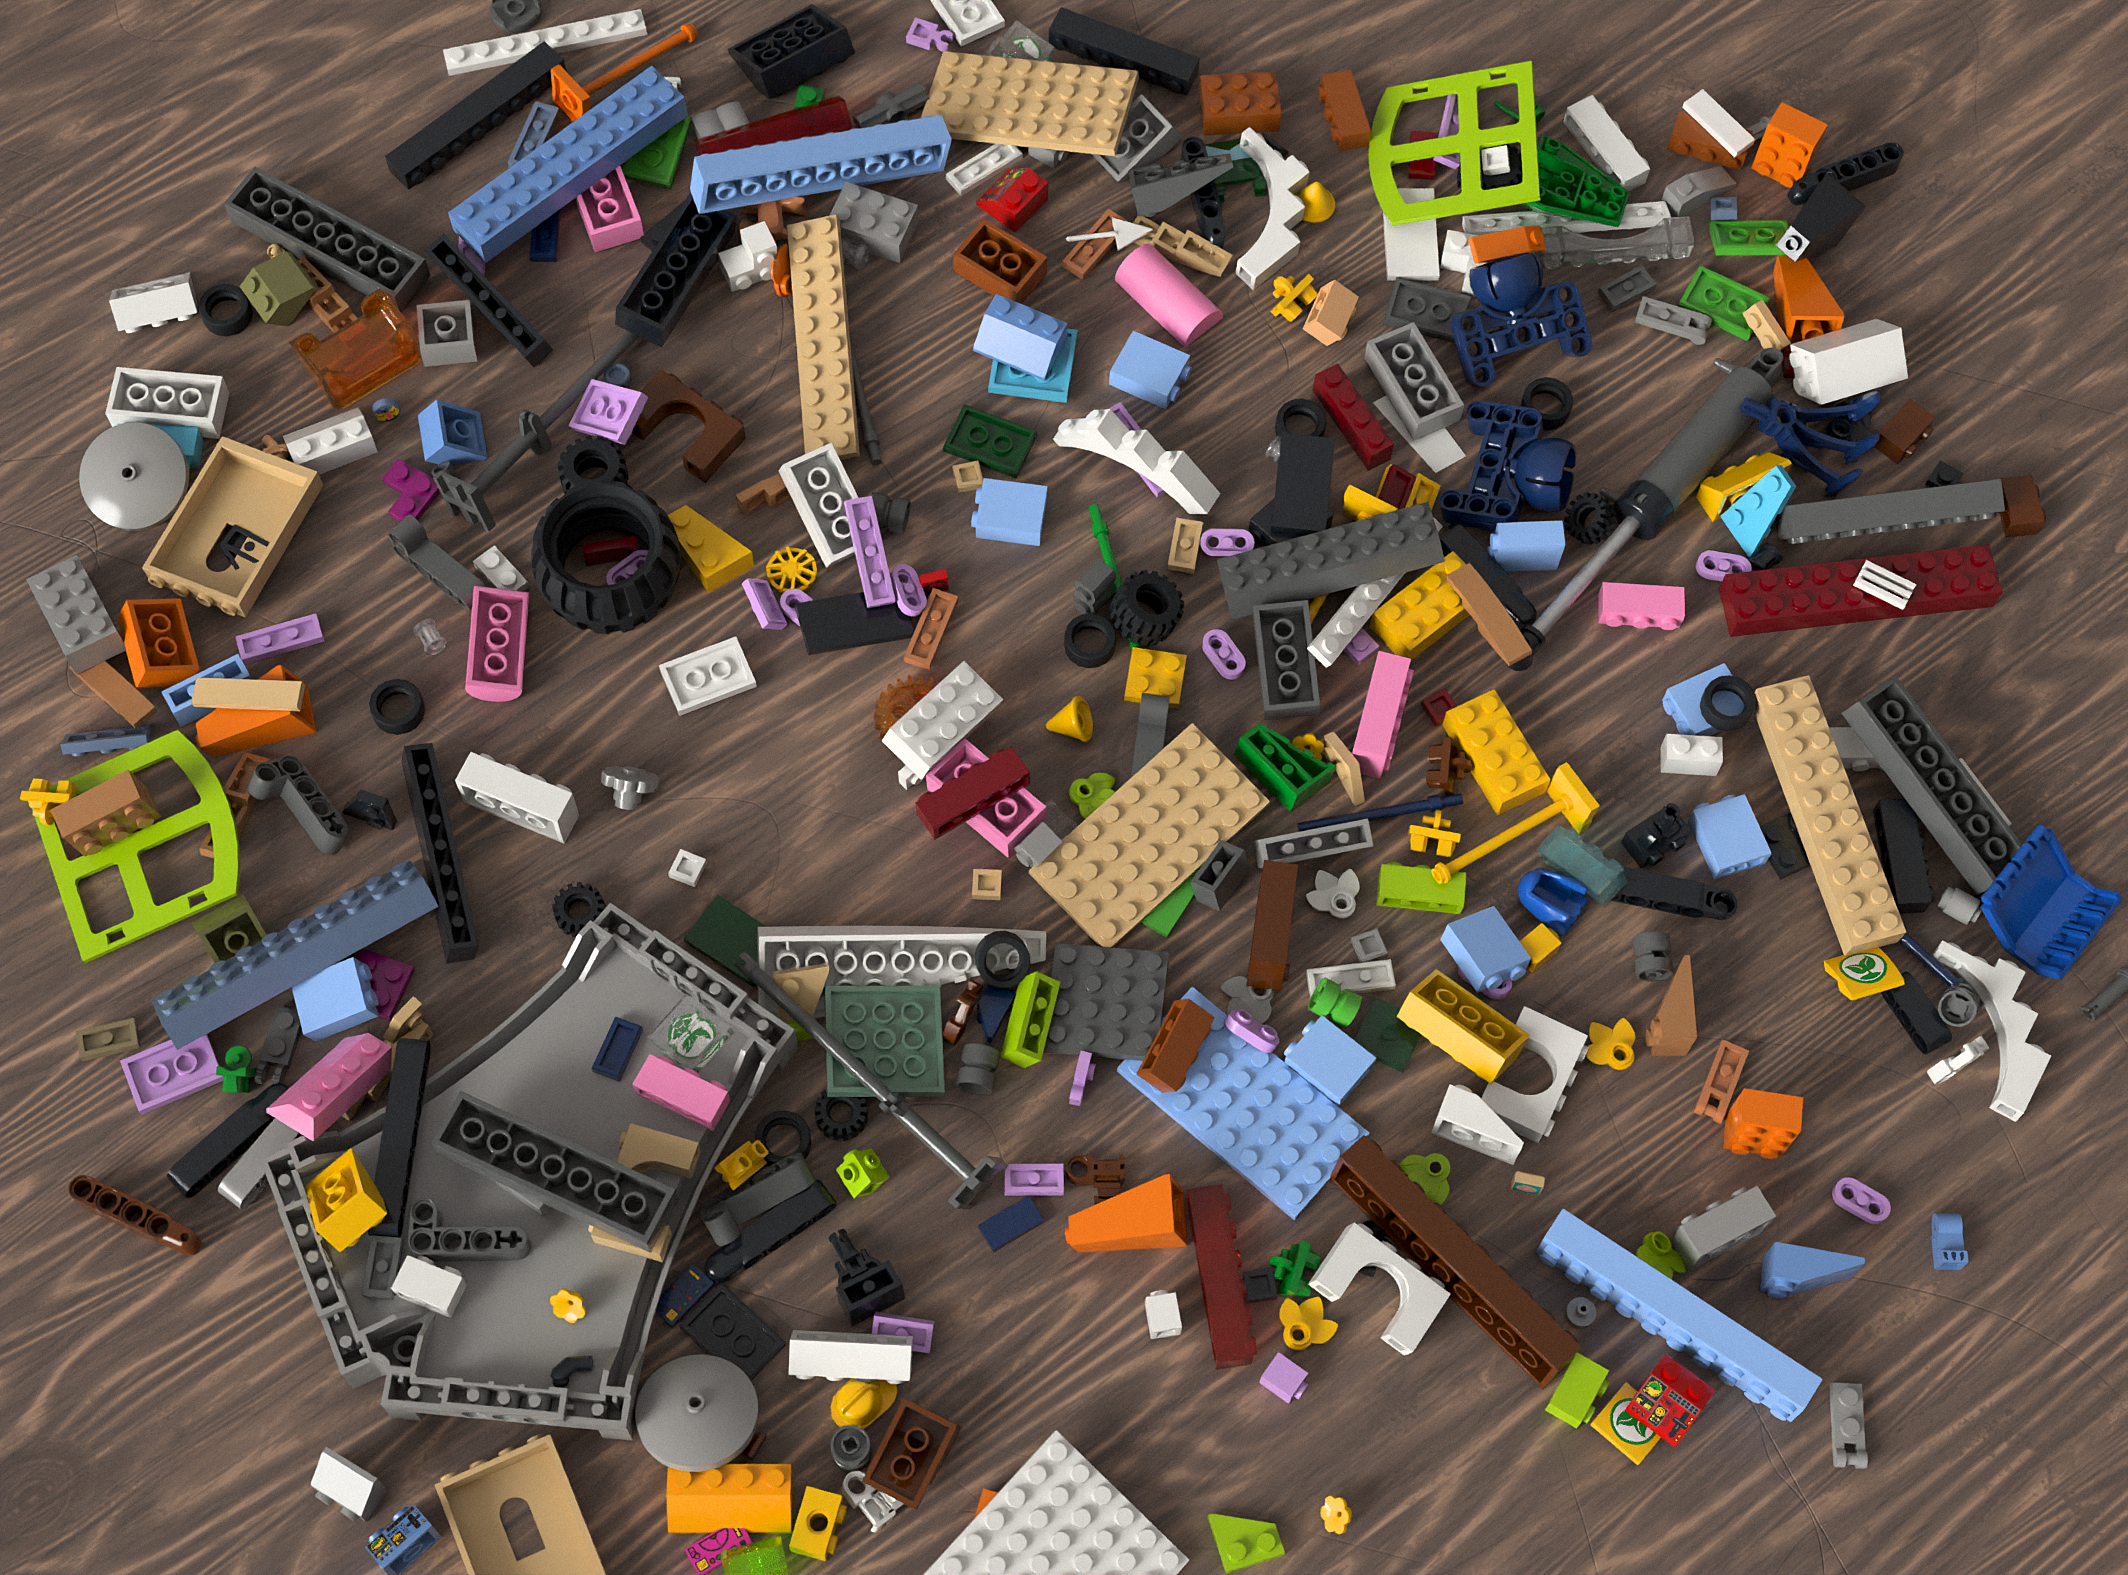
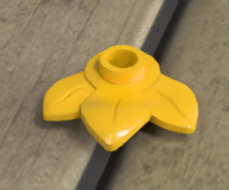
M1622 1018L1612 1030L1607 1026L1592 1022L1589 1028V1038L1592 1044L1588 1045L1589 1048L1585 1056L1597 1065L1608 1064L1616 1070L1629 1068L1634 1061V1051L1631 1047L1636 1038L1630 1023L1625 1018ZM1614 1054H1622L1624 1060H1617Z
M1320 1297L1308 1299L1300 1306L1289 1298L1283 1302L1279 1318L1285 1327L1283 1339L1291 1349L1304 1350L1311 1343L1324 1344L1336 1333L1338 1324L1334 1321L1323 1319V1304ZM1299 1331L1303 1334V1339L1295 1340L1292 1334Z

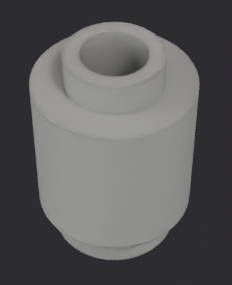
M1948 886L1937 904L1938 907L1943 909V913L1965 925L1969 921L1975 923L1982 911L1980 906H1978L1981 900L1957 887L1953 889Z

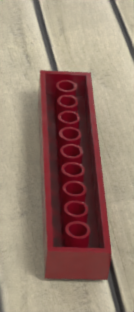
M1989 544L1725 574L1719 587L1730 637L1994 607L2003 592ZM1866 560L1916 584L1903 610L1853 586ZM1863 578V580L1878 587V584ZM1888 590V592H1890V593H1892V594H1894V595H1896V596H1898V597H1900V598L1903 599L1902 596H1900V595H1898V594H1896V593H1894V592Z

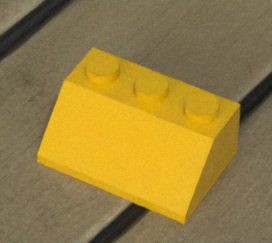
M1770 452L1761 456L1754 455L1738 467L1736 465L1731 466L1723 474L1715 478L1710 476L1703 480L1696 498L1712 522L1721 519L1720 516L1776 465H1782L1788 474L1792 463L1789 459Z

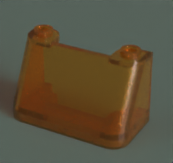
M381 289L366 296L362 301L361 311L364 316L319 342L314 334L305 333L289 342L294 353L321 392L336 409L348 407L411 369L422 359L420 344L411 323Z

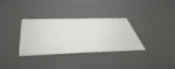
M1387 395L1373 402L1435 473L1466 457L1446 428L1413 440Z

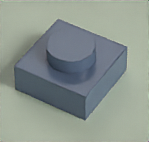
M1710 197L1711 220L1737 219V197Z

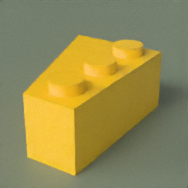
M687 505L668 515L678 536L681 556L708 593L754 567L751 550Z

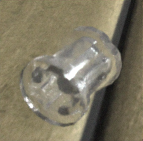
M425 619L419 622L413 629L416 637H419L423 642L424 651L427 655L438 654L448 645L447 639L441 636L437 630L434 619Z

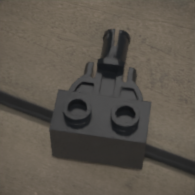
M1669 803L1656 814L1628 830L1621 844L1642 869L1648 864L1655 866L1665 858L1664 854L1670 850L1677 852L1687 844L1686 839L1691 830L1680 817L1679 807L1674 803Z
M840 1229L838 1230L839 1238L835 1232L829 1236V1241L842 1262V1265L840 1261L835 1263V1268L839 1274L838 1286L835 1288L838 1302L850 1324L854 1326L873 1316L875 1312H881L904 1300L905 1295L903 1284L890 1261L881 1263L879 1260L870 1257L866 1249H861L860 1256L859 1251L854 1248L846 1230Z

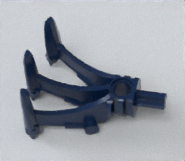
M1877 391L1865 394L1849 401L1846 406L1804 408L1785 400L1780 401L1776 397L1770 399L1766 404L1746 397L1740 406L1742 413L1760 420L1758 431L1765 432L1770 437L1774 436L1778 447L1783 451L1780 454L1781 457L1789 459L1792 464L1804 472H1810L1828 484L1825 488L1827 494L1824 497H1836L1840 491L1858 479L1863 469L1859 468L1839 475L1820 463L1804 446L1845 453V464L1857 462L1858 458L1877 444L1880 437L1879 433H1875L1857 442H1850L1822 434L1806 425L1809 422L1823 421L1826 418L1848 415V420L1851 423L1858 422L1859 419L1867 415L1879 404L1881 396L1880 392Z

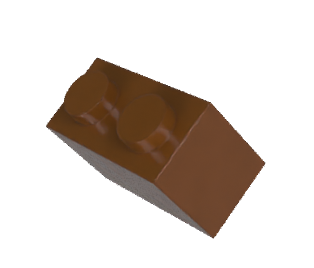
M1909 399L1878 432L1880 437L1874 447L1896 464L1904 457L1909 459L1918 448L1916 444L1919 440L1926 441L1934 429L1931 428V425L1936 417Z
M2033 476L2001 478L2005 511L1999 512L2005 537L2037 535L2046 522V513L2044 508H2041L2039 502L2040 491L2038 485L2034 483Z

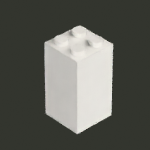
M1878 319L1790 344L1791 353L1789 359L1794 368L1795 378L1793 386L1798 395L1821 405L1908 379L1902 329Z

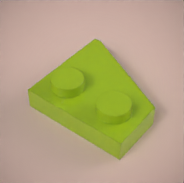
M1213 1513L1208 1515L1207 1518L1226 1574L1285 1555L1278 1530L1274 1523Z

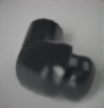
M569 1356L564 1358L551 1371L550 1376L553 1378V1386L559 1388L566 1387L569 1382L568 1377L574 1372L593 1371V1356Z

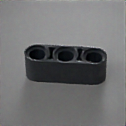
M1905 971L1901 973L1905 985L1882 991L1881 994L1920 1052L1927 1055L1951 1042L1952 1034L1918 982L1909 972Z

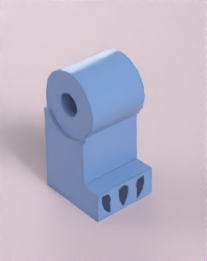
M1934 1213L1931 1224L1934 1269L1961 1270L1969 1263L1968 1253L1964 1249L1961 1215L1957 1213Z

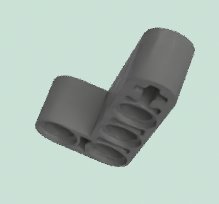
M406 515L388 533L394 550L415 570L461 607L469 611L472 608L474 586L486 587L485 584L427 537L424 527L412 515Z
M1142 693L1131 778L1163 750L1170 696Z
M286 755L258 764L248 784L249 793L254 798L260 800L280 795L317 848L325 854H337L342 848L349 832V827L303 762L295 756Z
M793 1153L752 1175L734 1191L730 1187L705 1201L699 1209L703 1222L718 1246L727 1245L740 1235V1224L808 1188L814 1183L815 1177L801 1153Z
M421 1198L411 1206L408 1244L416 1258L417 1256H424L434 1262L522 1260L530 1253L531 1242L525 1231L520 1227H442V1214L434 1201L428 1198ZM433 1210V1215L430 1219L425 1221L419 1220L422 1212ZM485 1238L492 1239V1244L487 1249L478 1248L481 1240ZM519 1238L521 1242L516 1244V1248H512L510 1244H514L515 1239ZM453 1239L462 1240L461 1245L457 1249H448V1244ZM422 1240H431V1245L427 1249L418 1250V1244Z

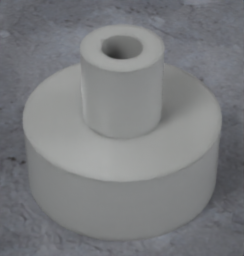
M1584 1297L1574 1298L1565 1309L1566 1321L1576 1329L1589 1327L1596 1318L1594 1304Z

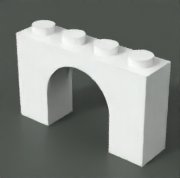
M1524 1006L1516 1025L1530 1035L1524 1047L1541 1055L1549 1064L1553 1077L1552 1085L1540 1094L1524 1095L1493 1082L1492 1084L1488 1083L1481 1099L1513 1132L1539 1143L1543 1135L1549 1136L1555 1121L1550 1119L1553 1111L1560 1112L1567 1096L1563 1095L1562 1092L1565 1085L1571 1087L1578 1073V1071L1573 1070L1576 1061L1582 1063L1589 1048L1584 1045L1588 1035Z
M1354 1222L1345 1228L1308 1285L1333 1302L1342 1296L1356 1273L1362 1267L1376 1266L1389 1272L1399 1286L1401 1300L1397 1313L1380 1338L1401 1354H1410L1419 1344L1450 1296V1293L1444 1289L1445 1285L1434 1277L1429 1278L1420 1271L1421 1267L1410 1259L1405 1260L1396 1254L1397 1250L1394 1246L1385 1241L1380 1242L1372 1236L1373 1232L1367 1226L1361 1223L1357 1225Z

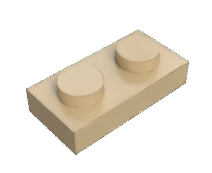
M1763 299L1742 313L1764 349L1776 348L1781 351L1791 344Z
M1176 518L1167 570L1194 574L1203 522Z

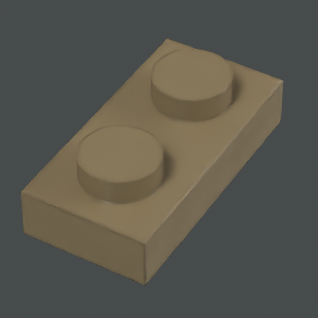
M135 1018L76 1031L79 1057L82 1061L141 1048Z

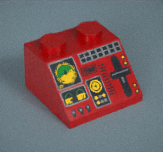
M1029 168L1008 169L976 201V205L1016 232L1048 200V181Z
M1665 1353L1625 1411L1676 1447L1716 1390Z

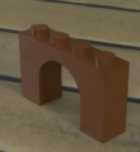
M660 370L640 391L648 396V399L632 433L643 441L663 419L673 414H690L703 422L705 425L703 433L682 455L684 469L704 483L710 479L746 439L744 424L739 418L733 415L729 416L723 412L717 403L704 399L695 388L691 387L689 389L674 374H667Z

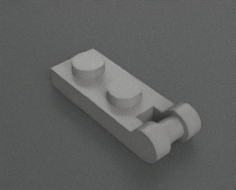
M1643 296L1634 323L1690 339L1694 344L1702 345L1706 342V330L1710 328L1712 319L1705 314ZM1689 323L1694 324L1696 328L1689 326Z
M1832 1382L1829 1385L1834 1467L1845 1468L1846 1465H1855L1856 1468L1866 1469L1868 1456L1865 1446L1862 1384ZM1844 1445L1853 1446L1854 1453H1846Z

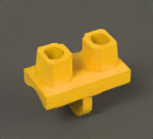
M1308 274L1293 288L1294 277L1289 276L1287 279L1281 276L1277 277L1274 280L1276 290L1273 292V295L1276 298H1279L1281 295L1285 297L1270 312L1275 317L1281 313L1287 320L1292 322L1303 311L1293 300L1298 297L1308 306L1317 297L1318 293L1310 284L1314 278Z
M33 778L29 791H22L20 799L28 801L29 806L34 808L33 816L40 817L43 825L50 826L55 821L51 809L76 797L77 786L71 781L60 780L57 784L56 793H50L51 783L49 781Z
M1436 809L1434 817L1423 815L1422 824L1432 825V829L1415 825L1409 826L1408 835H1411L1410 850L1425 853L1428 838L1438 840L1436 855L1450 858L1455 845L1460 842L1461 834L1438 830L1439 827L1450 828L1451 820L1441 819L1442 811Z
M748 1140L720 1162L715 1169L722 1174L724 1182H729L730 1187L734 1191L767 1164L764 1157L769 1152L759 1140H756L753 1144Z

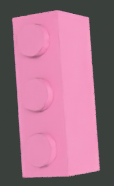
M1603 582L1598 594L1599 624H1607L1611 627L1632 625L1636 628L1661 627L1664 630H1673L1680 628L1685 617L1684 587Z
M649 1054L632 1084L635 1093L714 1131L730 1102L729 1094L726 1091L727 1088L717 1081L711 1080L709 1083L701 1079L700 1074L690 1068L682 1070L674 1066L675 1063L663 1055H659L657 1058Z

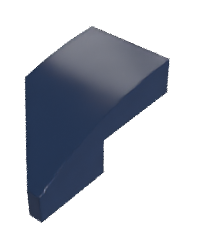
M990 985L986 988L977 1005V1021L979 1024H982L986 1033L985 1039L989 1043L992 1042L999 1031L1002 1020L1016 996V993L1008 989Z

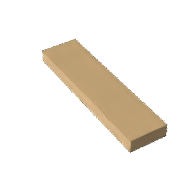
M196 677L191 704L194 707L300 711L305 684L302 681Z

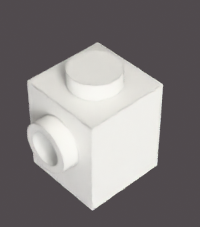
M1167 1290L1152 1292L1145 1300L1151 1339L1180 1335L1182 1325L1176 1292L1168 1293Z

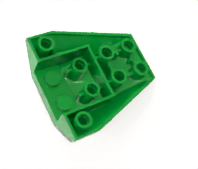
M1543 134L1537 145L1541 200L1520 205L1537 213L1619 227L1630 192L1567 145Z

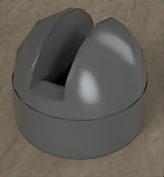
M449 461L438 464L431 472L433 476L439 471H443L453 477L456 475L454 467Z

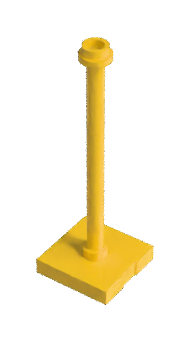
M1349 485L1344 493L1342 514L1356 521L1398 510V508L1352 485ZM1328 594L1314 597L1310 603L1311 624Z
M1566 762L1557 768L1546 790L1554 801L1553 804L1448 864L1444 865L1439 862L1432 869V875L1439 884L1451 881V874L1560 812L1564 814L1579 835L1589 828L1592 818L1597 813L1600 805Z

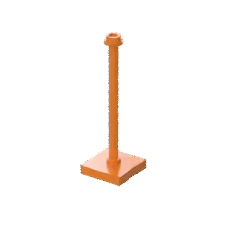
M691 23L683 24L679 33L582 88L560 64L551 68L553 103L573 123L591 110L589 95L685 40L689 43L693 42L698 37L695 26Z

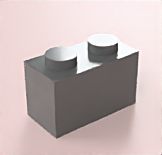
M1220 840L1191 880L1196 901L1221 911L1250 870L1244 849Z

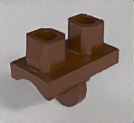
M1451 737L1443 738V744L1429 746L1428 757L1430 763H1441V769L1427 770L1426 782L1430 788H1442L1445 795L1454 794L1455 772L1456 779L1463 780L1464 773L1473 770L1472 761L1465 759V752L1460 751L1457 753V748L1452 745Z

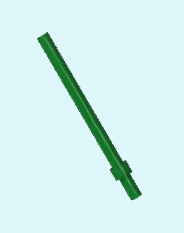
M1093 504L1088 507L1093 522L1091 528L1094 538L1098 539L1105 564L1112 568L1116 574V580L1113 583L1115 595L1122 581L1108 538L1110 532L1107 522L1103 521L1099 505ZM1127 637L1131 650L1133 647L1142 648L1139 641L1135 644L1130 642L1131 638Z

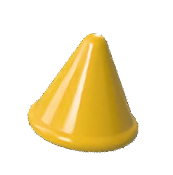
M1314 182L1296 194L1305 206L1303 221L1321 223L1329 219L1334 213V197L1320 182Z
M1075 696L1070 703L1046 723V728L1049 731L1080 739L1082 742H1088L1093 734V719L1085 699L1081 696Z

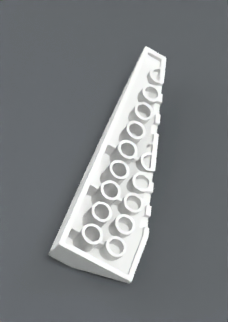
M934 926L758 927L757 963L773 981L774 971L828 963L829 973L813 1016L816 1019L825 1016V986L941 987L943 984L966 981L967 978L979 976L980 974L975 965V951L978 943L986 935L994 931L1005 930L1019 936L1029 951L1030 964L1045 961L1046 931ZM1006 943L992 947L986 956V965L992 973L1006 968H1016L1019 963L1017 950L1012 945ZM758 986V1005L780 1019L778 1004Z

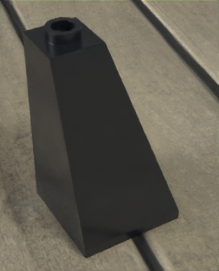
M1826 174L1795 216L1776 246L1794 262L1836 247L1866 206L1833 177Z

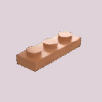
M1107 209L1086 234L1114 231L1112 218L1126 222L1129 221ZM1115 236L1080 240L1064 258L1062 267L1083 280L1116 243Z
M935 588L932 589L926 607L922 612L904 655V662L930 670L957 606L958 596Z

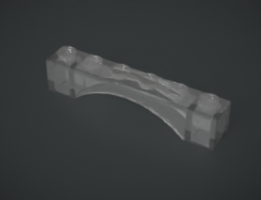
M1689 216L1664 218L1646 232L1622 239L1592 238L1573 232L1564 226L1540 227L1544 235L1546 251L1537 255L1541 261L1542 268L1546 267L1549 269L1559 266L1579 267L1585 264L1605 265L1612 262L1631 263L1639 260L1682 259L1690 257L1695 241Z

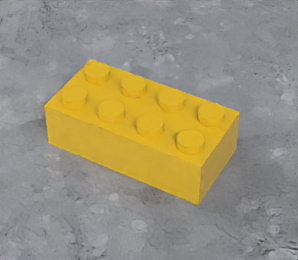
M1454 551L1444 557L1445 562L1435 564L1373 612L1369 628L1396 655L1410 658L1412 661L1470 615L1463 607L1460 596L1447 582L1448 574L1466 565Z
M1495 689L1446 712L1442 726L1448 736L1452 738V742L1458 752H1465V759L1472 761L1473 770L1471 773L1497 816L1546 793L1551 779Z
M1437 969L1410 991L1397 1015L1408 1027L1415 1029L1429 1039L1432 1044L1443 1049L1456 1061L1464 1064L1475 1072L1477 1076L1490 1084L1518 1058L1530 1037L1524 1030Z

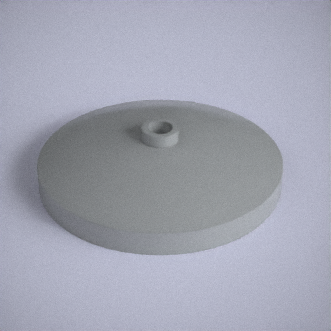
M123 423L101 433L88 447L80 466V488L87 506L102 521L123 530H146L162 524L178 510L188 490L189 466L180 445L163 430L146 423Z
M701 1354L677 1358L655 1371L639 1393L635 1408V1418L639 1437L646 1450L656 1460L676 1470L701 1472L725 1465L736 1458L747 1447L757 1428L759 1408L754 1386L748 1376L738 1366L720 1357Z

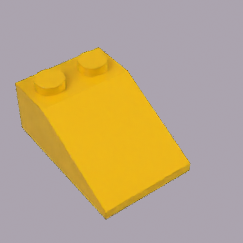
M352 1148L305 1185L316 1231L339 1252H342L348 1246L354 1245L363 1233L369 1228L377 1226L387 1214L381 1194Z

